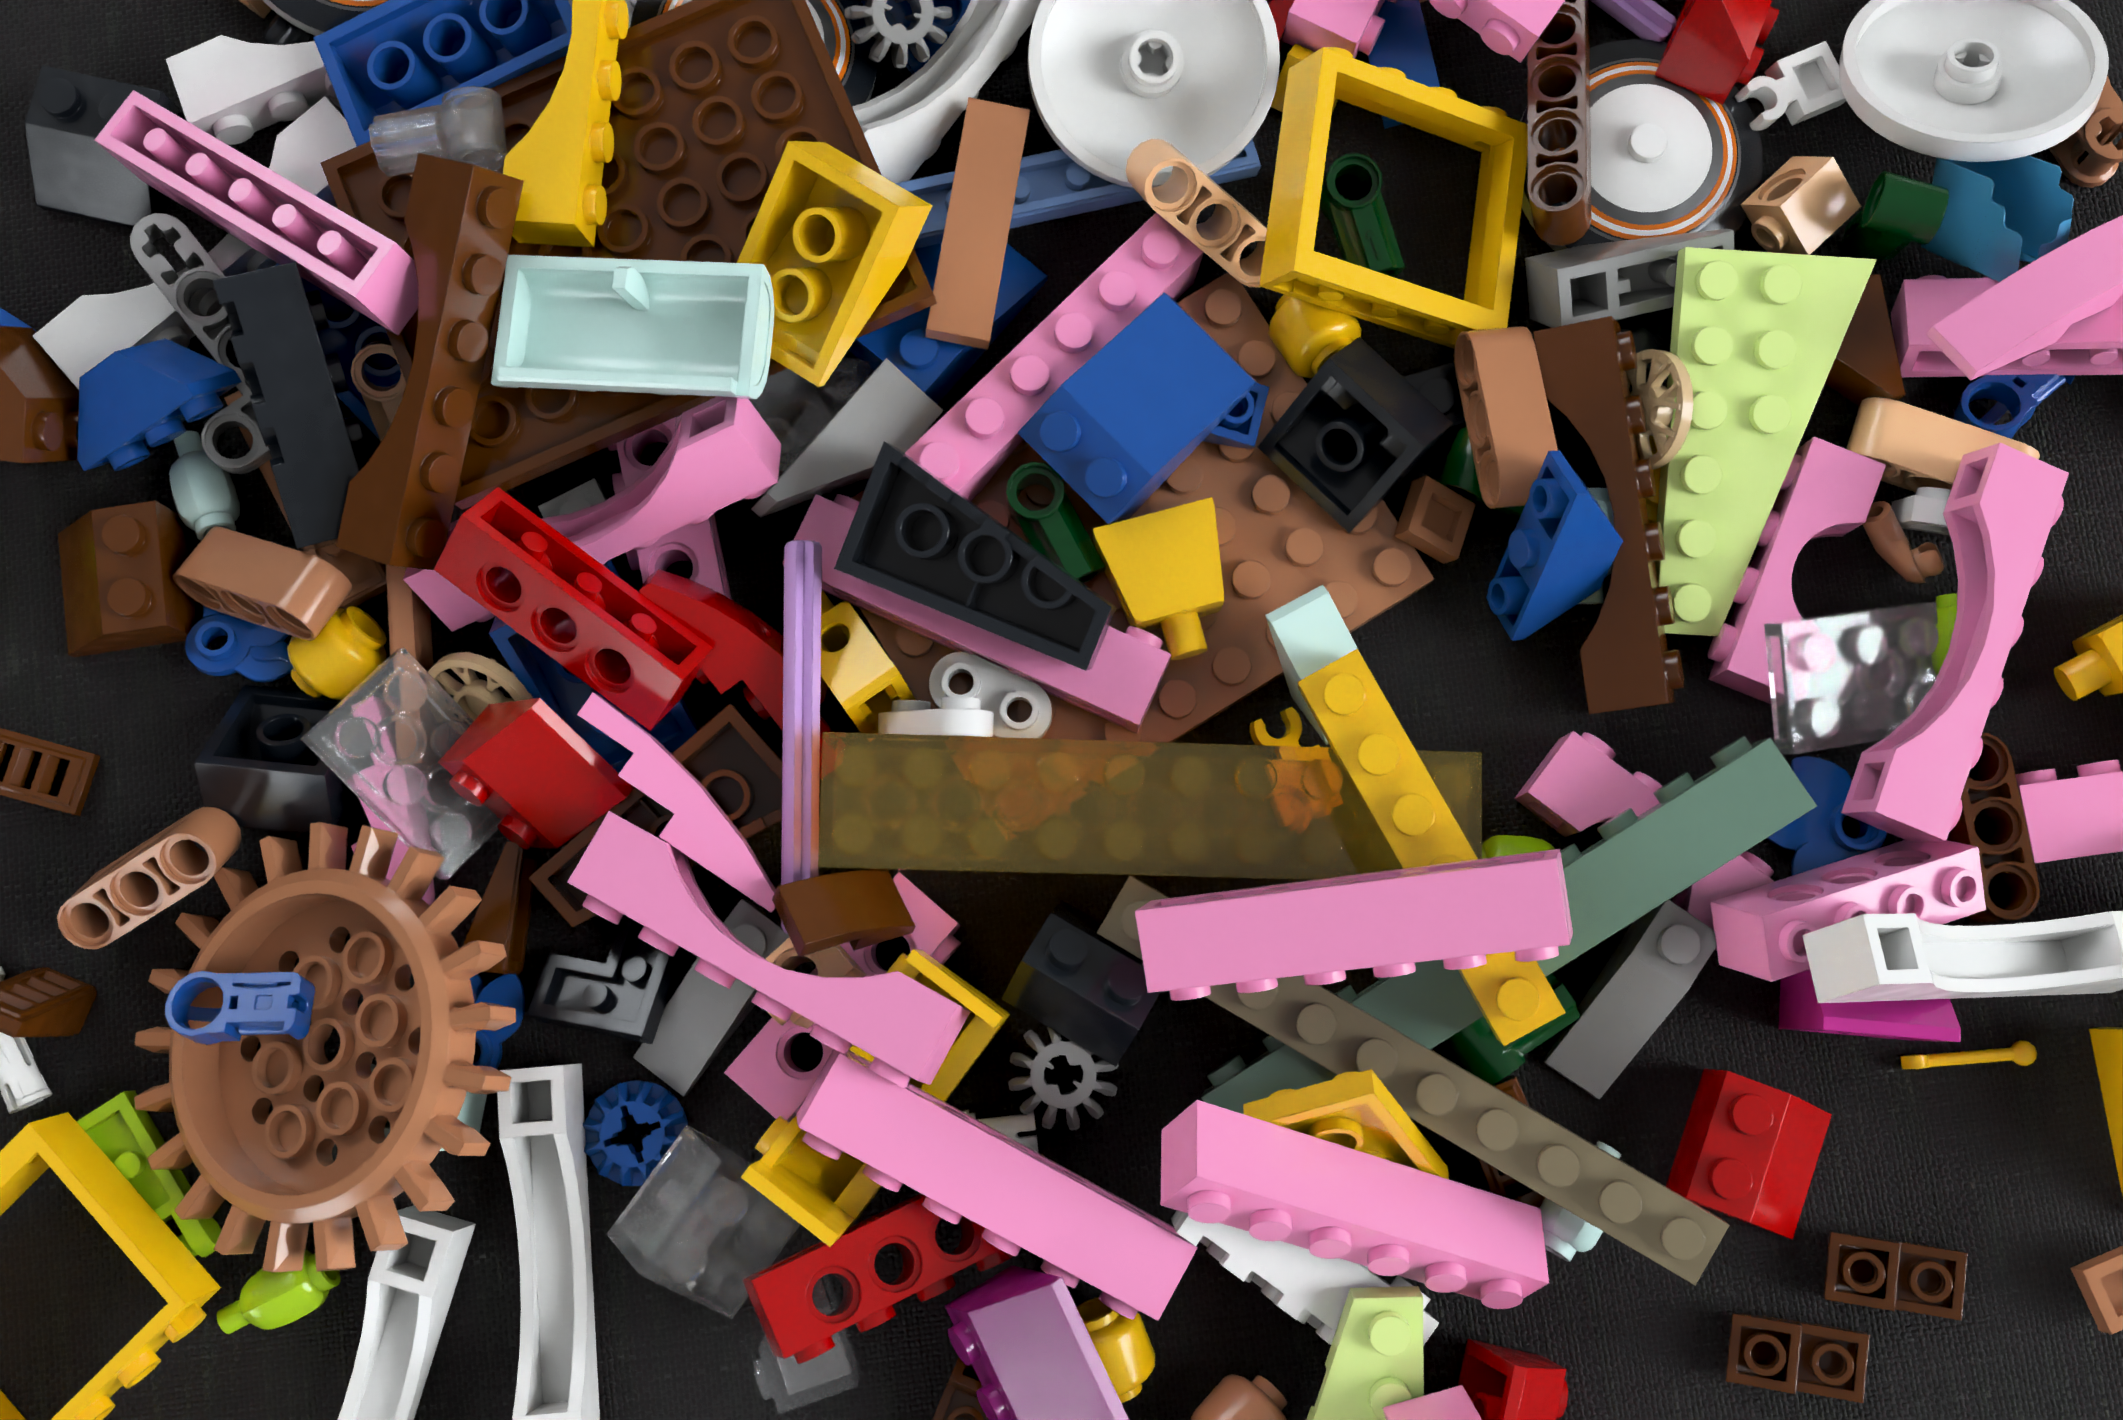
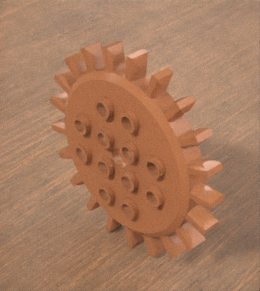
M323 822L310 823L307 870L302 868L297 841L268 836L259 840L268 883L258 888L250 871L221 867L214 875V878L231 911L220 923L210 916L182 912L175 924L200 951L190 971L181 969H152L148 982L165 994H169L180 979L190 973L199 971L213 973L296 972L315 986L311 1015L312 1024L306 1037L300 1040L295 1039L289 1034L241 1035L240 1041H221L205 1045L195 1043L180 1035L171 1027L158 1026L138 1031L135 1037V1046L154 1053L169 1054V1083L153 1086L135 1096V1109L154 1112L174 1111L176 1123L180 1131L147 1158L151 1170H181L193 1162L200 1171L201 1175L174 1210L181 1220L211 1219L225 1199L232 1204L214 1247V1250L222 1255L252 1254L266 1220L271 1221L262 1271H302L310 1223H313L316 1272L346 1270L356 1267L352 1218L358 1216L370 1251L399 1250L409 1244L393 1199L404 1191L419 1212L447 1211L455 1200L431 1168V1162L441 1148L449 1154L457 1156H485L491 1144L476 1129L457 1119L467 1091L473 1094L509 1091L511 1082L509 1075L491 1066H474L473 1061L476 1032L481 1030L496 1031L515 1023L516 1008L488 1002L475 1004L470 981L471 977L490 969L507 957L504 945L476 940L459 948L451 932L482 901L476 890L450 885L430 906L422 899L445 859L438 852L410 846L392 879H386L399 833L362 825L349 870H346L348 828ZM350 933V939L345 945L346 936ZM297 958H299V963L294 968L295 961ZM411 973L415 982L412 988L410 987ZM217 986L206 989L198 994L191 1003V1006L221 1008L223 1004L221 988ZM362 994L363 1002L358 1008V1000ZM188 1020V1024L192 1029L203 1028L211 1023ZM335 1028L339 1033L340 1048L336 1057L329 1062L325 1056L324 1043L329 1039L332 1029ZM260 1042L261 1048L257 1051V1046ZM375 1057L377 1065L371 1072V1063ZM323 1080L324 1089L319 1093V1087ZM272 1103L273 1111L269 1115V1107ZM389 1121L390 1132L385 1137L384 1128L386 1122ZM336 1144L337 1157L335 1161H333L332 1150L334 1145Z

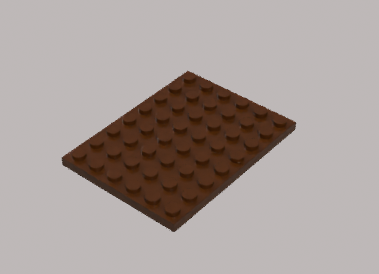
M692 0L628 28L626 38L618 40L616 61L619 63L621 70V93L617 101H611L609 123L614 133V153L611 162L604 163L602 186L607 197V213L603 225H597L594 247L518 243L512 236L508 255L737 263L788 141L826 142L881 175L806 0ZM566 56L321 162L338 209L396 242L414 260L413 248L404 218L418 153L469 163L503 174L505 156L529 132L549 103L564 69ZM914 248L906 265L856 338L937 304ZM503 276L454 505L462 510L475 505L497 487L503 491L512 489L682 415L683 412L717 396H675L654 393L590 392L569 389L504 388L493 386L491 379L504 284ZM418 309L399 335L385 328L406 384L413 363L418 327ZM770 358L768 377L787 368Z

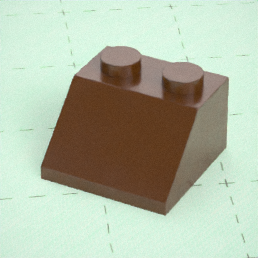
M0 325V461L39 463L77 460L79 390L34 339L33 335L36 332L33 328Z
M157 501L95 509L89 511L58 533L69 656L80 657L186 641V637L190 629L197 623L195 600L183 592L173 580L174 573L190 555L188 527L182 522L177 512Z

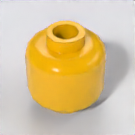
M1283 295L1278 300L1275 306L1276 312L1270 320L1268 331L1270 339L1297 376L1304 378H1313L1329 357L1357 338H1361L1362 333L1356 317L1288 295Z
M354 606L347 607L346 609L339 607L315 640L308 641L294 636L291 638L287 647L288 657L293 666L291 677L301 690L312 697L324 695L335 700L351 698L385 666L387 659L384 647L387 641L385 632L374 618L365 611Z
M1099 1297L1077 1306V1310L1121 1403L1133 1399L1141 1392V1383L1147 1380L1155 1367V1353L1140 1314L1137 1313L1134 1319H1129L1107 1307L1099 1300Z

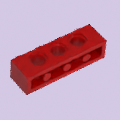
M499 487L461 514L434 568L437 573L459 588L464 594L474 599L649 731L681 700L714 649Z
M919 1193L851 1226L831 1247L822 1241L742 1279L774 1356L786 1359L794 1355L797 1364H800L832 1349L835 1344L831 1335L853 1324H856L859 1332L870 1330L896 1316L893 1304L915 1293L920 1302L931 1299L956 1285L952 1274L974 1263L979 1272L985 1271L1007 1261L1013 1255L987 1242L982 1237L985 1228L964 1216L959 1221L962 1230V1239L959 1246L953 1252L945 1253L940 1249L935 1239V1230L942 1218L922 1205L926 1196ZM887 1244L895 1246L903 1257V1269L900 1276L889 1284L880 1280L874 1267L877 1253ZM832 1274L842 1284L843 1299L835 1311L829 1314H822L814 1305L812 1298L813 1288L821 1277Z

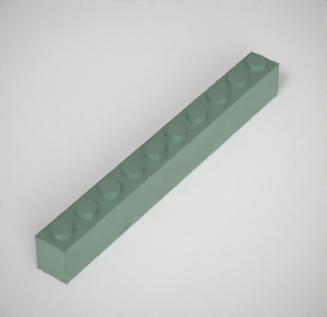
M1745 736L1733 741L1710 757L1716 767L1694 781L1688 772L1678 776L1653 793L1659 804L1638 817L1632 808H1629L1597 828L1603 839L1583 852L1579 851L1575 843L1560 851L1573 935L1570 945L1558 946V956L1537 961L1545 977L1817 807L1771 738L1757 741L1752 745ZM1443 959L1416 962L1415 972L1396 977L1378 978L1377 982L1358 994L1355 993L1351 985L1335 993L1429 1049H1432L1483 1017L1459 971L1444 969ZM1269 1035L1262 1040L1268 1050L1247 1064L1238 1055L1209 1073L1207 1077L1212 1086L1204 1090L1201 1098L1206 1103L1244 1114L1243 1104L1267 1098L1279 1090H1296L1329 1081L1337 1076V1074Z

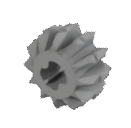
M864 0L866 1L864 6L855 5L845 8L846 18L852 20L864 18L866 27L855 31L851 35L853 42L860 44L873 36L876 41L870 50L869 59L874 62H880L891 46V60L895 68L906 67L908 47L919 62L929 60L930 52L923 37L936 44L945 43L947 35L932 23L934 19L943 20L952 17L951 7H934L932 0H894L896 3L907 1L910 4L912 14L905 16V19L910 21V25L907 28L901 23L890 25L887 22L885 11L892 9V6L886 4L887 0Z
M1048 1026L1047 1029L1052 1043L1045 1046L1037 1033L1029 1030L1024 1034V1039L1038 1053L1035 1059L1020 1052H1013L1010 1057V1062L1014 1065L1031 1069L1030 1076L1015 1077L1008 1082L1011 1091H1020L1031 1086L1035 1091L1032 1096L1024 1100L1020 1106V1111L1027 1115L1033 1112L1039 1103L1043 1101L1048 1107L1042 1118V1126L1047 1129H1051L1055 1123L1057 1108L1066 1109L1067 1125L1070 1130L1079 1129L1080 1118L1075 1106L1083 1103L1091 1116L1099 1119L1104 1113L1103 1109L1090 1094L1095 1090L1106 1096H1115L1117 1086L1111 1082L1097 1080L1096 1072L1113 1071L1119 1065L1117 1064L1115 1067L1103 1059L1094 1062L1091 1057L1093 1055L1092 1052L1071 1040L1061 1041V1034ZM1059 1055H1066L1069 1065H1081L1083 1070L1082 1080L1073 1079V1084L1076 1088L1070 1092H1061L1058 1083H1047L1045 1078V1068L1054 1069V1064L1050 1060Z

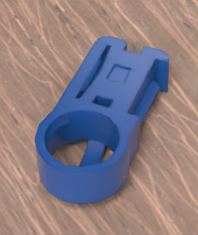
M1984 375L1982 378L1970 383L1964 390L1955 409L1954 420L2012 439L2018 429L2031 419L2036 407L2065 382L2071 384L2076 375ZM1987 398L1998 401L1980 420L1975 418L1968 406L1970 402L1976 399ZM2008 410L2010 411L2012 416L2010 422L1994 425Z
M194 972L180 979L169 992L165 1003V1017L170 1027L177 1033L195 1043L205 1045L221 1041H240L241 1035L289 1034L295 1039L300 1040L306 1037L309 1032L315 986L296 972ZM217 986L221 988L223 992L221 1008L191 1006V1003L198 994L206 989ZM188 1020L211 1023L203 1028L192 1029L188 1024Z

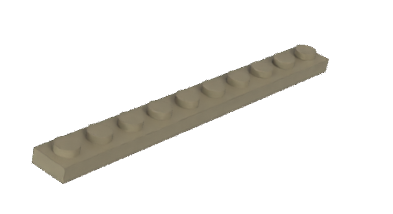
M1130 875L1097 934L1142 960L1135 911L1151 900L1167 899L1170 897ZM1304 975L1277 978L1278 987L1254 993H1238L1236 983L1210 986L1211 994L1205 996L1206 998L1333 1073L1339 1075L1345 1072H1362L1372 1069L1411 1119L1695 1286L1730 1226L1721 1218L1321 985H1305Z

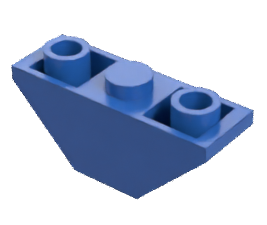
M166 338L115 351L79 378L77 460L83 471L109 463L114 471H120L136 465L151 455L147 449L148 445L156 447L184 434L187 430L182 423L183 421L193 422L221 409L224 405L219 397L242 381L234 369L219 364Z
M1548 451L1537 479L1530 488L1528 500L1517 526L1509 537L1508 547L1497 573L1489 584L1486 599L1490 609L1497 615L1512 641L1524 640L1600 590L1623 542L1595 498L1561 451Z

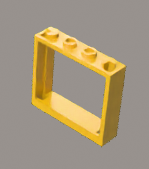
M1322 47L1288 69L1259 287L1454 349L1456 339L1462 331L1507 328L1528 157V124L1507 117V113L1500 108L1492 106L1481 107L1457 98V94L1448 88L1428 87L1407 79L1406 75L1398 69L1376 67L1353 58L1351 52L1339 47ZM1334 98L1482 152L1464 300L1314 251Z
M66 1112L29 1122L0 1151V1216L50 1167L168 1303L51 1419L103 1420L116 1406L110 1397L122 1386L128 1389L152 1372L161 1362L156 1352L168 1340L175 1343L194 1330L207 1316L201 1307L221 1287L70 1113ZM0 1390V1420H26Z

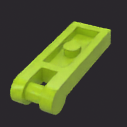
M135 1090L123 1091L79 1119L77 1123L165 1223L174 1218L182 1232L178 1239L194 1257L199 1255L206 1258L215 1252L214 1247L221 1233L218 1223L213 1218L181 1220L174 1211L191 1188L181 1170L169 1169L151 1170L147 1158L162 1146L165 1141L148 1112L135 1109L134 1097L137 1096Z

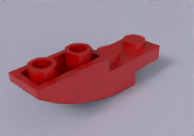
M660 569L648 576L639 592L714 648L697 673L696 678L703 684L711 681L720 694H723L743 680L747 685L743 688V693L753 710L764 720L772 717L783 731V636L751 611L723 594L693 580ZM822 677L820 704L825 699L828 687ZM820 715V779L823 781L843 766L846 747Z

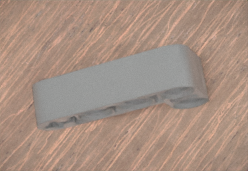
M160 213L145 216L134 225L130 235L131 250L137 261L213 359L219 364L234 369L242 381L235 387L243 396L213 415L205 423L201 433L202 447L207 456L222 470L232 474L251 472L272 459L268 446H265L252 408L250 398L252 392L249 382L246 383L242 370L230 362L233 345L230 338L232 327L225 308L222 307L214 315L199 316L192 313L189 307L190 299L197 290L214 288L212 280L223 278L225 275L187 226L178 218ZM164 237L170 244L174 243L176 252L189 270L178 277L166 258L161 254H157L156 248L153 245L156 239ZM231 427L247 429L253 437L251 450L245 456L238 459H229L221 456L217 447L219 436Z

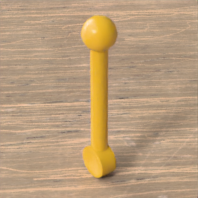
M2020 1040L2013 1043L2010 1048L1900 1056L1902 1069H1923L2013 1061L2020 1066H2028L2036 1060L2037 1050L2030 1042Z

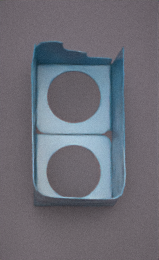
M2029 155L1992 162H1967L1936 158L1932 184L1949 190L1948 205L1935 236L1928 244H1922L1921 247L2000 282L2018 271L2019 261L2032 263L2041 256L2066 244L2072 221L2074 199L2071 194L2059 186L2062 174L2060 166Z

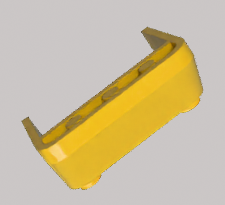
M913 949L908 956L902 953L886 973L899 971L971 1011L931 1085L913 1078L909 1081L914 1086L946 1102L1010 1014L923 950ZM855 1045L849 1048L850 1051L870 1062L874 1059V1056ZM780 1115L755 1146V1149L762 1153L763 1157L749 1165L741 1178L827 1246L831 1247L853 1225L882 1186L863 1174L866 1163L845 1152H842L839 1160L821 1154L803 1142L802 1139L806 1131L798 1127L796 1116L788 1122Z

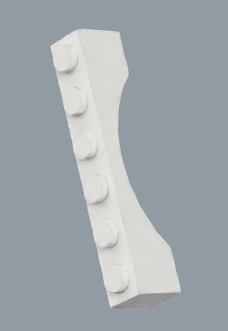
M971 0L966 12L947 41L921 69L896 88L866 103L852 106L883 177L894 183L909 181L922 163L937 151L943 136L961 113L966 110L968 97L977 99L979 90L999 64L1014 52L1018 40L1033 22L1041 0Z
M220 35L166 59L186 120L227 145L245 142L253 136L254 132L279 121L298 119L324 96L328 100L327 96L329 95L337 98L315 41L274 45L249 43Z
M325 96L277 135L269 169L338 209L321 162L357 146L346 119ZM229 233L208 252V255L225 277L274 267L277 264L274 260ZM186 267L182 271L177 272L178 277L189 269ZM155 283L114 294L82 295L33 335L34 339L78 390L79 378L115 351L164 338L187 348L190 344V339L195 336ZM214 288L197 290L189 302L190 311L199 316L214 315L223 307L222 304H219Z
M2109 911L2038 922L1984 926L1934 924L1919 919L1915 913L1861 914L1802 935L1818 1003L2098 994L2123 990V911Z
M582 1063L499 1070L511 1077L509 1091L497 1093L499 1139L507 1165L513 1196L520 1265V1349L512 1420H600L587 1157L584 1152L586 1138L583 1127L585 1118Z
M414 1205L397 1210L409 1244L399 1250L376 1252L367 1282L366 1307L360 1342L338 1420H414L473 1235L475 1223L435 1211L419 1212Z

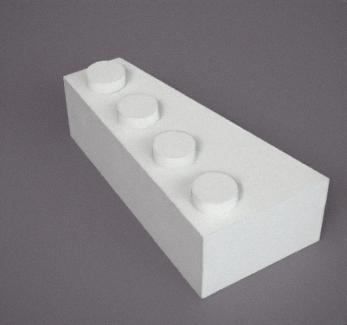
M1178 1210L1171 1218L1176 1233L1195 1247L1200 1241L1208 1247L1206 1251L1217 1259L1224 1268L1243 1282L1250 1283L1253 1281L1262 1288L1261 1292L1276 1306L1302 1324L1309 1323L1317 1329L1315 1332L1330 1345L1332 1344L1350 1288L1413 1286L1401 1276H1396L1390 1285L1381 1277L1369 1271L1367 1266L1340 1258H1319L1312 1255L1309 1249L1283 1241L1258 1240L1252 1237L1249 1231L1222 1223L1197 1222L1191 1219L1188 1213ZM1422 1293L1424 1346L1439 1322L1424 1310L1431 1299Z

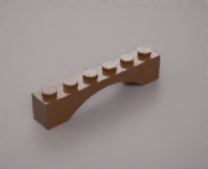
M418 153L404 218L413 248L418 282V327L413 363L402 401L387 434L368 463L349 482L336 547L389 566L434 570L446 546L524 183L523 180L477 165Z
M1612 316L1534 331L1535 347L1547 400L1567 416L1589 445L1605 478L1614 514V528L1623 540L1613 561L1610 587L1598 620L1580 649L1589 714L1675 702L1674 689L1684 688V677L1679 651H1668L1664 625L1675 623L1674 607L1669 586L1658 587L1655 561L1665 560V547L1660 522L1649 523L1645 498L1656 496V486L1650 458H1639L1636 434L1645 433L1647 427L1641 394L1630 396L1627 371L1637 369V356L1631 330L1621 332L1620 324Z

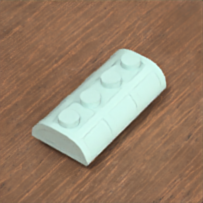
M508 255L491 384L504 388L526 387L590 392L612 391L675 396L698 395L757 399L762 394L767 382L774 329V293L770 275L764 264Z

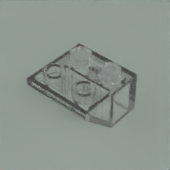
M686 1125L613 1224L607 1235L639 1275L733 1319L749 1297L742 1279L771 1266L800 1224L741 1178L748 1166L751 1165L749 1162L728 1147Z

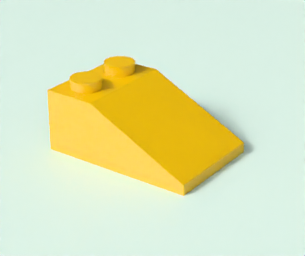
M788 141L737 263L764 264L770 275L775 307L770 358L817 387L826 384L906 265L932 208L931 204L826 142Z

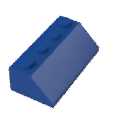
M388 0L313 38L355 144L358 147L566 56L572 34V0Z

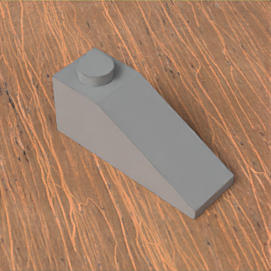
M1719 229L1588 244L1525 258L1530 319L1554 328L1608 316L1618 320L1671 308L1674 306L1678 250L1685 247L1735 250L1734 230Z
M886 358L778 478V483L772 485L751 510L761 518L813 499L816 494L821 496L870 478L884 441L905 453L929 430V427L943 410Z
M745 899L739 901L723 922L743 944L765 959L789 938V935L784 933L779 921L754 902ZM697 957L666 1005L653 1044L642 1043L633 1057L683 1097L687 1096L753 1009L755 1004L751 1001L757 992L756 989L737 978L729 989L697 972L694 968L700 957Z
M1670 900L1635 920L1577 1007L1581 1017L1562 1030L1542 1062L1595 1099L1600 1100L1687 993L1716 948L1714 930Z

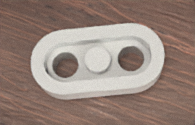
M966 652L950 653L941 658L932 669L929 678V689L939 709H941V698L943 697L981 699V710L994 713L993 737L1014 746L1033 744L1040 740L1048 731L1052 721L1051 702L1046 692L1036 683L1010 673L1007 669L975 654L971 655ZM957 673H967L973 678V687L966 694H955L949 688L951 678ZM1016 700L1026 701L1032 707L1031 716L1024 722H1014L1007 716L1009 705Z
M943 697L941 698V709H930L931 702L894 700L892 701L891 712L878 713V741L932 744L993 740L994 713L981 710V699Z

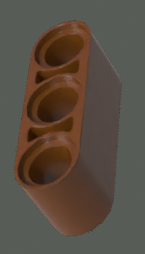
M1982 733L1983 750L1977 762V775L1974 780L1967 777L1960 798L1963 805L1962 813L1956 826L1949 832L1947 840L1979 848L1986 910L1966 917L1976 922L1988 923L2017 920L2028 916L2036 908L2040 898L2039 882L2012 757L2007 746L1998 737L1989 733ZM1978 813L1988 820L1991 827V836L1987 843H1984L1977 836L1974 829V821ZM1993 877L2002 884L2004 889V901L2000 907H1997L1991 901L1988 894V885Z

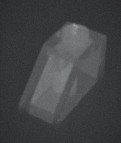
M830 1274L821 1277L813 1288L812 1298L814 1305L822 1314H829L840 1305ZM847 1328L831 1335L835 1344L832 1349L800 1364H797L794 1355L786 1359L774 1356L767 1337L764 1335L758 1347L761 1358L754 1360V1372L763 1398L765 1400L774 1399L778 1415L856 1388L862 1378V1374Z

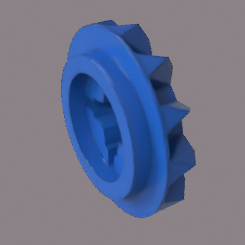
M628 1081L610 1088L595 1099L594 1105L583 1123L586 1138L584 1152L590 1157L599 1175L607 1177L621 1186L648 1185L662 1179L680 1162L688 1142V1121L680 1102L670 1091L649 1081ZM626 1106L629 1115L633 1114L637 1124L648 1122L650 1125L659 1122L661 1128L651 1131V1135L642 1139L644 1148L641 1151L644 1159L643 1162L640 1152L636 1153L632 1143L623 1145L616 1143L612 1145L610 1140L617 1137L619 1132L627 1128L625 1119L628 1116Z

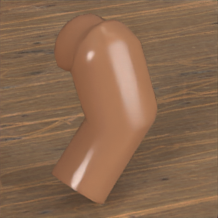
M1885 501L1872 503L1866 522L1862 525L1876 553L1906 582L1915 584L1925 583L1926 577L1940 574L1945 565L1936 544L1925 542L1919 547L1912 549L1891 505Z

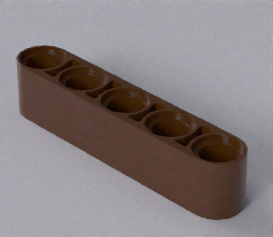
M1565 0L1528 52V195L1536 234L1542 241L1558 246L1568 245L1582 238L1590 228L1592 219L1588 0ZM1560 148H1566V149L1561 150V151H1553V150L1560 149ZM1558 202H1568L1562 206H1552Z

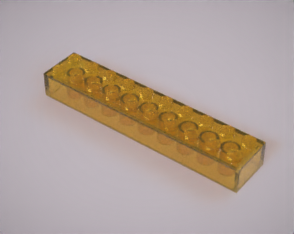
M823 732L819 869L1309 881L1402 869L1354 784L1330 747ZM1416 750L1478 859H1482V752Z

